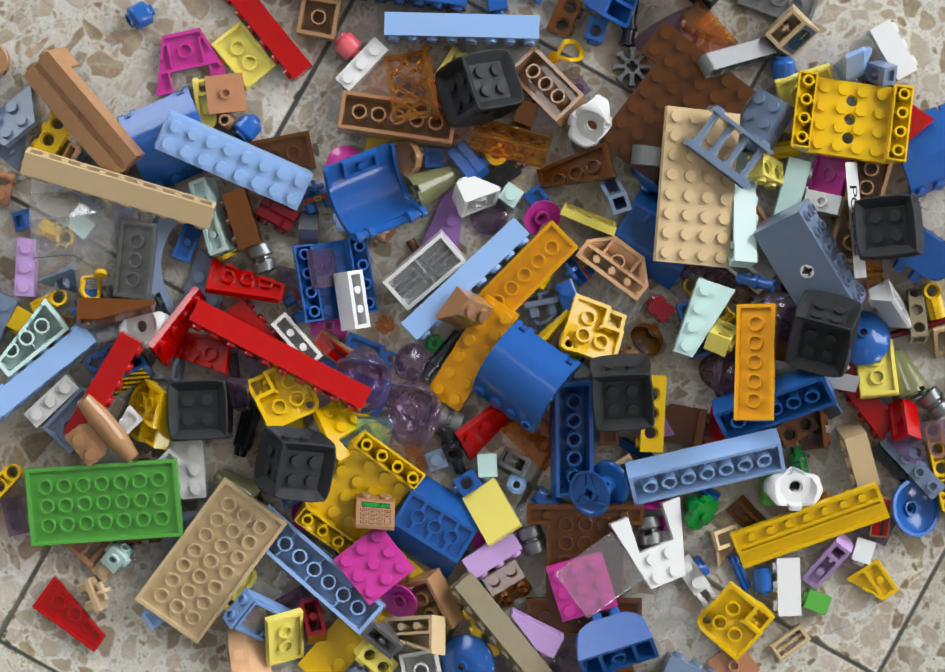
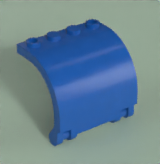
M188 86L183 87L179 92L174 91L169 96L138 110L133 109L125 116L122 114L117 117L120 125L145 153L136 163L144 181L170 187L205 171L155 149L154 145L170 109L202 123Z
M392 141L322 168L326 190L333 210L345 232L357 243L364 242V239L368 237L370 239L374 238L380 233L405 223L414 222L416 218L428 216L426 207L424 205L420 206L413 199L403 181L397 162L395 144Z
M519 319L504 333L484 360L475 377L472 391L478 397L488 401L492 407L498 408L505 413L509 419L515 420L523 429L529 430L534 434L554 396L570 376L578 371L582 363L570 358L571 355L567 352L563 354L536 335L534 329L526 327L524 322Z

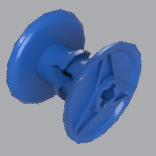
M609 460L600 461L593 466L594 472L589 470L578 472L570 481L569 492L571 500L575 507L584 515L598 517L605 513L609 504H622L629 496L630 484L625 471L617 463Z

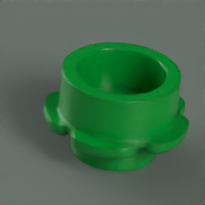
M438 334L429 335L425 339V348L433 353L443 344V340Z

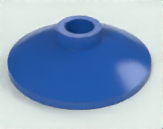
M635 170V176L641 183L639 188L647 194L650 191L658 194L659 186Z

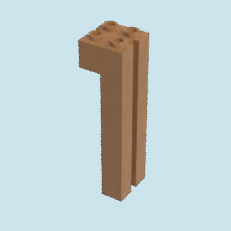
M67 48L44 50L39 55L38 63L33 62L30 64L23 77L100 168L125 175L145 153L73 69L80 64Z

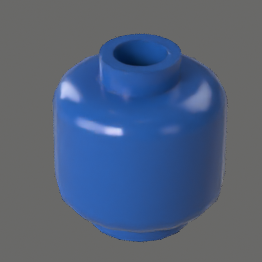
M140 1L127 8L125 18L131 28L134 27L139 30L153 23L155 11L150 4L147 5L145 2Z
M790 55L776 56L775 60L771 62V74L774 80L786 78L796 73V63L793 58H790Z
M243 114L233 125L234 136L244 142L253 141L261 132L260 119L254 114Z

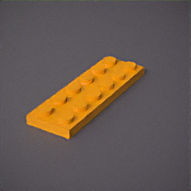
M551 220L477 295L485 298L489 294L513 311H516L579 246Z
M489 294L484 299L494 308L482 325L468 327L464 330L427 389L428 393L457 412L461 410L470 396L475 377L484 360L499 339L516 323L520 316Z
M737 304L734 421H774L776 304Z

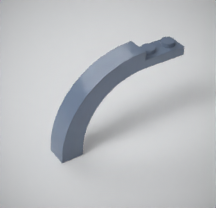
M617 173V179L597 181L613 215L632 210L627 192L623 188Z
M156 215L152 223L159 224L151 295L156 294L155 300L157 305L162 307L164 313L171 316L175 307L163 281L161 257L167 237L177 222L175 219H164Z

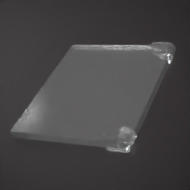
M612 532L554 572L555 576L564 585L587 618H590L645 578Z

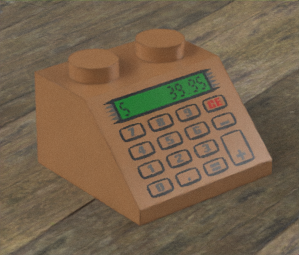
M456 286L435 317L438 320L464 329L482 325L494 308L482 296Z
M370 492L355 493L352 515L355 528L394 531V497L386 493L372 495Z

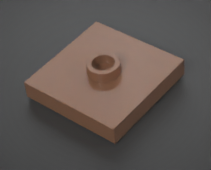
M242 72L204 76L208 115L247 111Z
M720 650L706 661L712 669L718 672H758L760 670L747 651L738 661H735L724 650Z

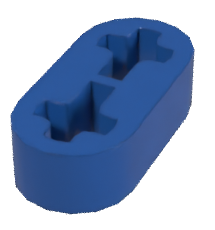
M113 345L106 346L87 357V368L91 371H98L105 360L104 356L109 353L108 350ZM92 358H94L95 360L100 358L103 359V361L98 363V368H96L95 366H90V363H92Z

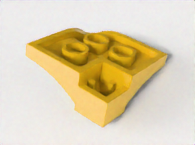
M576 293L573 297L565 327L561 332L559 348L564 353L567 352L572 356H582L590 360L598 356L618 354L627 315L612 310V306ZM565 342H569L570 347H567Z
M274 367L245 381V386L266 426H287L299 419L314 414L319 408L318 397L311 390V386L307 384L302 386L296 383L293 377L289 375L285 377L277 373V369ZM311 402L313 407L307 408L306 403Z
M145 379L135 388L128 406L131 405L143 420L128 435L139 442L147 443L153 448L167 450L171 442L166 415L167 391L159 387L158 383L154 380Z
M730 581L716 598L699 613L697 624L707 637L735 661H738L762 635V631L774 620L775 613L761 601L759 602ZM709 617L710 621L706 622L703 618Z

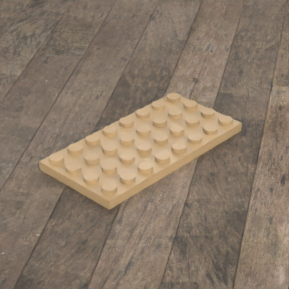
M665 106L653 261L729 268L735 183L682 144L686 137L693 138L697 136L712 115V112L709 110ZM725 112L726 116L740 125V114ZM720 118L702 141V147L706 150L708 148L711 149L727 127V124ZM733 130L718 151L717 158L721 161L726 160L738 144L739 133ZM736 159V160L734 161V163L732 164V165H733L732 169H733L735 172H736L737 159Z
M224 477L186 528L183 536H180L134 600L198 644L285 528L288 521Z

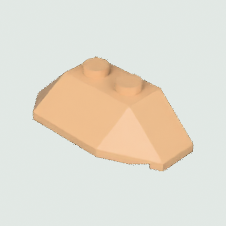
M615 235L588 239L575 254L576 257L636 301L649 286L645 257Z
M228 627V647L232 672H272V667H268L266 664L265 643Z

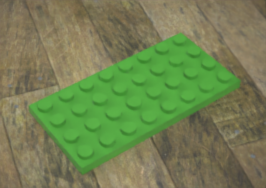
M177 458L130 461L127 463L93 464L90 467L85 464L24 469L31 546L183 536L184 528Z

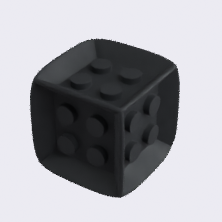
M507 49L477 51L455 58L441 67L434 76L435 87L444 116L452 128L475 126L500 119L517 109L524 101L520 79L513 59Z
M894 194L854 200L855 237L860 260L895 259L924 254L922 211L917 194Z
M806 290L800 298L791 326L786 350V364L796 369L822 376L842 377L850 362L852 348L859 328L862 304L845 296L820 290Z
M629 353L592 358L590 361L595 429L604 432L643 430L653 427L655 420L650 356Z
M231 380L168 381L167 420L170 440L194 441L232 438L233 396Z
M289 426L264 427L254 467L255 483L267 495L278 499L300 502L325 501L333 479L336 446L327 436L311 429Z

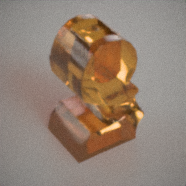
M866 260L867 278L863 284L865 290L884 281L882 277V260Z
M411 438L405 444V453L417 460V463L414 465L416 468L425 472L427 462L424 454L420 453L422 443L417 438Z

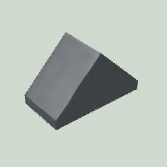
M300 211L298 245L318 244L320 212L308 214L307 211Z
M505 446L497 463L524 478L533 460Z
M374 621L361 633L364 639L389 659L403 647L391 624Z

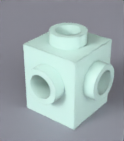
M118 540L115 544L111 542L104 551L107 553L100 562L114 574L120 567L125 568L132 561L129 557L134 551L122 540Z

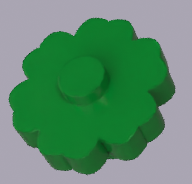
M694 495L689 496L683 503L687 512L684 515V523L693 531L700 530L703 525H708L715 518V513L719 509V503L711 495H703L701 498Z

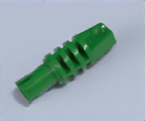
M801 444L792 448L791 454H789L790 467L793 466L809 473L805 451L802 452ZM796 481L797 489H798L799 486H800V484H799V482Z

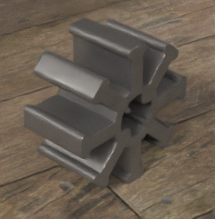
M635 47L629 48V59L625 57L623 51H620L616 58H619L623 64L613 63L612 65L613 72L615 70L624 71L616 78L619 84L626 76H629L628 88L635 86L634 76L642 81L645 76L640 71L649 72L652 68L651 63L649 65L640 64L643 59L647 58L644 54H641L638 59H634ZM630 63H633V66L637 67V69H634L633 72H630V69L627 68V66H629Z

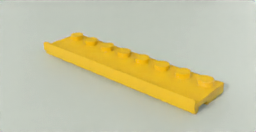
M877 481L820 500L815 505L803 506L800 511H789L730 532V536L742 566L746 569L888 519L890 516Z
M405 555V557L415 568V570L408 575V579H411L424 572V570L421 567H419L413 560H411L407 555ZM384 608L374 621L385 623V618H392L394 615ZM338 617L327 630V639L315 643L297 665L305 672H345L357 657L353 650L364 638Z

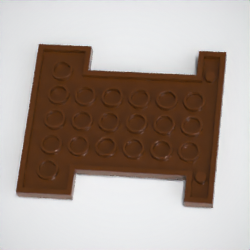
M666 21L661 23L640 51L655 64L613 117L612 126L609 131L599 140L600 143H607L611 152L658 186L660 169L630 165L632 145L662 147L665 106L708 110L706 108L709 105H718L727 113L738 114L755 93L751 87L731 72L706 79L696 63V60L706 53ZM588 121V126L591 129H597L594 121Z
M527 504V524L546 525V566L601 550L620 612H633L642 617V598H623L624 547L620 544L608 523L628 517L630 525H643V504H609L605 513L598 517L582 514L574 504ZM547 571L545 597H526V614L563 632L564 637H576L578 632L591 622L592 614L562 622ZM609 609L599 611L603 618L610 616Z

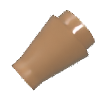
M230 113L221 114L218 117L217 125L220 130L229 132L233 130L236 119ZM228 118V122L223 124L222 120Z

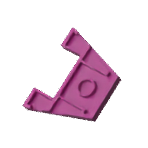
M200 28L162 36L157 96L174 93L170 75L173 72L209 65L211 76L227 74Z

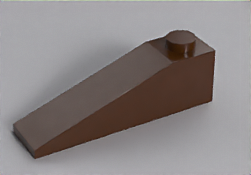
M77 297L76 326L89 329L155 312L156 300Z

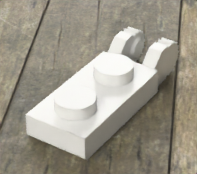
M686 554L684 556L685 576H682V579L694 596H697L702 605L706 607L708 602L702 597L700 592L706 589L712 599L716 598V594L691 556Z

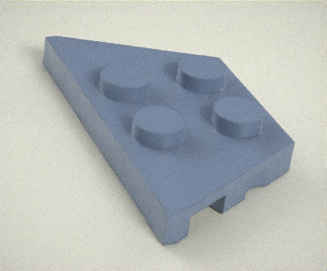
M30 85L0 108V146L9 149L38 125L37 116L35 115L36 105L33 101L34 90Z
M198 248L183 299L191 288L195 286L205 296L206 303L221 309L224 295L205 292L212 259L202 249Z

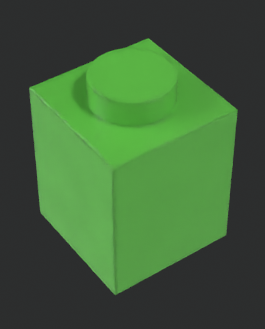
M808 588L807 591L802 593L801 606L826 615L832 597Z

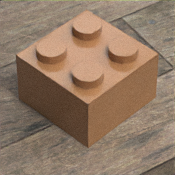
M302 0L296 29L297 35L334 42L341 13V1Z

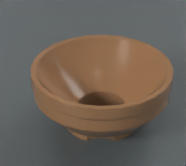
M402 141L397 145L396 156L400 173L405 176L417 173L423 164L424 155L422 150L413 141Z

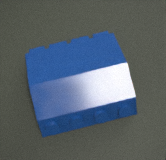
M945 103L938 106L939 111H937L936 107L924 111L935 119L934 122L908 142L907 159L901 165L908 181L909 194L914 193L919 197H923L931 191L941 190L945 187Z

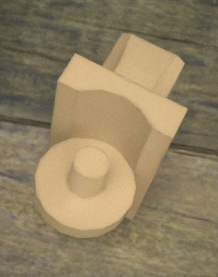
M96 575L83 580V583L78 585L79 592L82 595L86 593L89 595L90 600L84 604L87 612L95 611L96 613L109 607L106 601L109 599L107 592L112 589L110 586L105 588L103 581L99 582Z

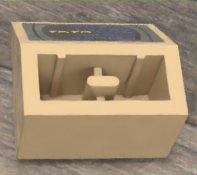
M792 4L765 30V36L778 49L793 57L820 30Z

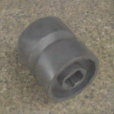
M270 242L246 249L249 259L253 261L251 266L254 275L278 268L275 257H271L273 251ZM265 258V262L261 263L260 259Z
M937 385L931 387L930 391H926L917 399V402L923 409H928L927 414L934 422L945 415V398L942 397L943 393Z
M439 405L431 429L439 431L441 425H449L453 437H456L454 432L460 429L465 414L456 411L450 413V409Z
M659 515L643 516V525H635L636 529L639 530L637 534L638 545L663 542L662 531L658 529L660 526ZM652 529V533L647 534L646 530Z
M532 524L517 530L520 541H524L522 548L525 556L546 550V539L541 537L543 534L541 524Z

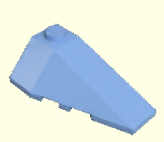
M871 46L861 47L848 53L834 64L840 80L860 82L859 78L864 75L867 62L873 50Z

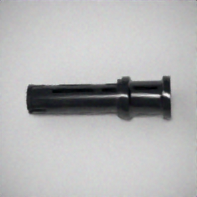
M639 1L629 27H621L622 36L621 41L618 42L619 46L635 47L634 38L635 32L638 31L636 19Z
M454 329L432 357H428L426 359L427 362L416 373L429 383L433 374L441 369L442 362L451 353L461 334Z

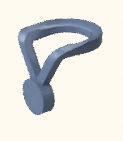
M561 313L552 314L541 322L533 318L528 322V325L535 331H542L544 328L541 325L560 316Z
M180 358L175 360L170 377L154 374L153 378L162 381H181L185 370V361ZM180 363V370H179L178 377H177V379H173L174 376H175V370H176L177 364Z

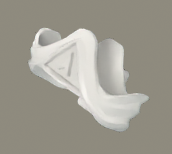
M595 95L592 100L581 105L570 114L567 121L570 126L568 136L575 144L583 148L596 146L599 140L609 131L612 126V117L609 115V101L601 95ZM588 121H594L597 129H591L588 126Z
M157 311L122 320L117 328V337L121 331H125L144 342L142 347L147 349L149 348L147 345L170 316ZM140 321H144L147 325L144 332H141L138 328Z
M793 466L764 480V492L776 505L787 506L790 511H800L802 506L815 505L823 492L820 478L817 475L806 473ZM791 482H799V488H789Z

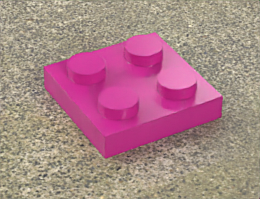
M816 155L812 167L813 173L807 185L808 189L844 196L847 185L845 162H853V160Z

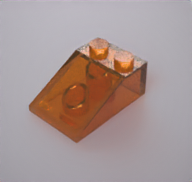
M701 0L692 5L679 19V26L685 33L689 32L695 37L723 48L731 47L738 43L734 36Z
M542 417L538 429L533 434L529 430L523 429L515 420L509 419L500 430L545 472L550 466V424Z

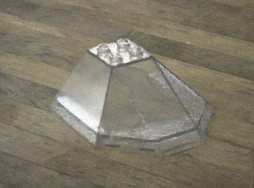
M31 179L29 222L33 257L40 278L69 267H75L77 287H79L82 276L92 275L96 269H104L107 271V277L101 279L102 285L114 284L121 219L152 223V213H143L138 211V208L131 206L123 207L118 202H106L94 195L85 196L77 190L69 191L57 184L48 185L43 180ZM97 278L87 279L85 286L98 285ZM43 284L44 290L55 289L52 286Z

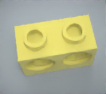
M763 153L748 174V179L755 182V184L765 187V189H776V186L784 185L783 163ZM752 155L746 156L747 162L752 157Z
M718 319L709 331L703 348L725 357L728 352L733 351L736 345V325Z
M366 639L353 650L357 656L355 660L361 666H368L370 668L369 672H393L399 665L394 656L389 659ZM367 650H372L370 655L364 656ZM386 662L383 667L378 668L379 663Z

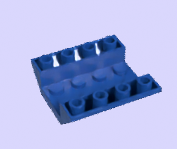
M640 189L631 205L632 210L627 211L614 235L645 257L648 278L670 290L686 264L653 261L658 194L651 191L647 194Z
M347 238L332 242L292 246L305 323L339 318L333 274L347 271H363L368 312L379 311L367 239H364V242L361 243Z
M426 475L416 489H412L397 513L394 531L387 530L386 533L400 550L431 569L439 568L443 576L448 578L479 528L462 497Z

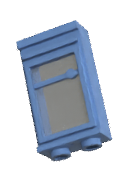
M245 588L226 611L223 619L230 629H235L265 643L264 617L293 609Z

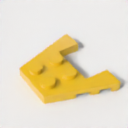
M332 401L316 410L313 414L320 432L333 441L336 446V465L347 460L351 455L340 442L342 439L364 428L380 441L387 437L391 431L364 411L352 412L345 408L346 405L341 402L337 404Z

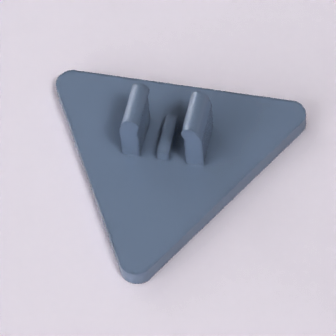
M26 135L9 149L0 146V157L17 171L21 170Z
M69 267L39 278V283L52 286L59 292L61 289L74 293L78 292L75 267Z

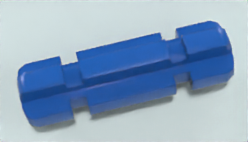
M737 554L730 555L728 560L732 564V569L737 581L740 582L741 589L744 591L751 588L742 563L739 562V556Z

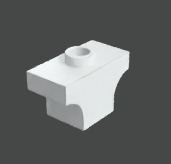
M810 189L806 190L804 200L808 198L810 203L815 205L818 214L832 217L840 216L845 199L843 196Z

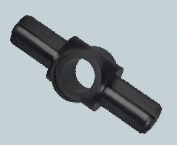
M441 425L439 433L443 440L441 446L446 459L452 463L455 473L461 475L466 471V467L462 460L464 454L456 437H453L449 425Z

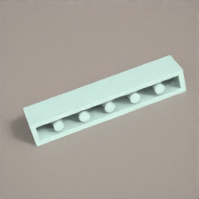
M741 152L739 154L736 165L737 173L742 171L747 164L746 156L753 155L754 153ZM749 179L747 181L751 185L747 190L741 189L735 184L728 265L731 267L751 268L759 259V252L757 251L758 242L753 235L758 224V215L756 214V207L758 205L756 188L758 184Z

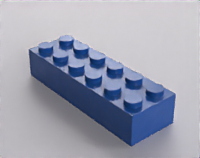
M796 370L775 378L774 421H734V392L711 400L713 415L725 439L751 434L837 404L834 389L829 378L803 370Z
M587 377L569 378L550 402L551 493L556 498L570 497V481L575 474L588 470L594 472L592 380Z

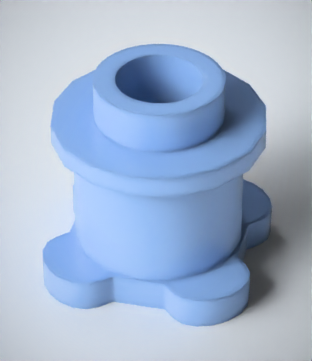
M511 473L506 484V490L513 494H523L527 483L526 477L523 478L515 473ZM515 481L520 482V486L518 488H515L513 486V483Z

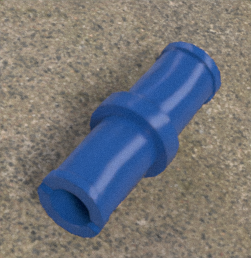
M738 272L736 276V284L738 285L741 284L750 286L754 290L759 288L774 292L776 289V280L762 278L757 274L753 276Z

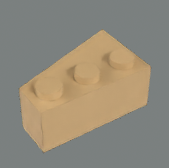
M856 420L835 427L840 440V448L845 455L844 462L846 468L849 469L851 474L848 475L851 485H855L857 488L877 481L878 485L881 484L867 433L860 423Z
M419 615L385 618V623L391 624L402 644H407L431 654L445 655V616Z

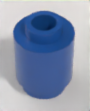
M770 567L754 568L753 589L754 592H758V595H769V591H773Z

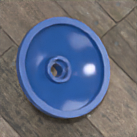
M862 310L849 363L859 366L871 365L881 360L887 353L891 340L890 331L886 323L878 315ZM860 331L866 332V335H861Z
M912 479L902 482L895 489L891 499L893 520L904 534L911 537H921L930 533L936 526L940 514L937 496L934 499H930Z
M461 634L453 637L445 644V655H441L440 658L443 672L495 671L493 653L490 647L479 637Z

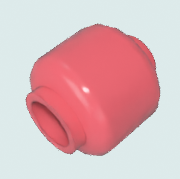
M343 32L334 41V44H336L335 51L344 60L354 59L361 51L360 49L363 45L352 32Z

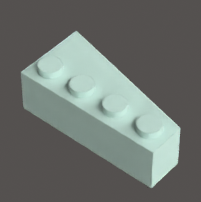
M697 278L672 352L692 358L734 294L735 289Z
M46 298L0 356V368L7 377L11 376L70 328Z

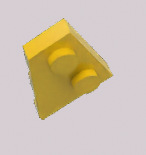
M878 557L871 561L870 565L866 564L846 577L849 582L856 584L866 592H870L882 601L899 591Z

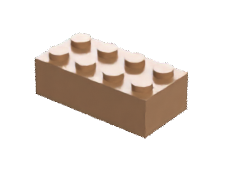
M533 46L515 64L522 90L531 99L535 100L536 104L561 129L568 124L569 116L575 109L589 102L586 96L536 46Z

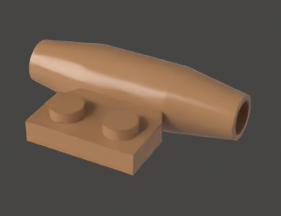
M86 394L77 402L88 423L79 424L66 434L64 438L89 467L101 459L108 448L126 463L138 455V451L127 432L102 404L90 394Z

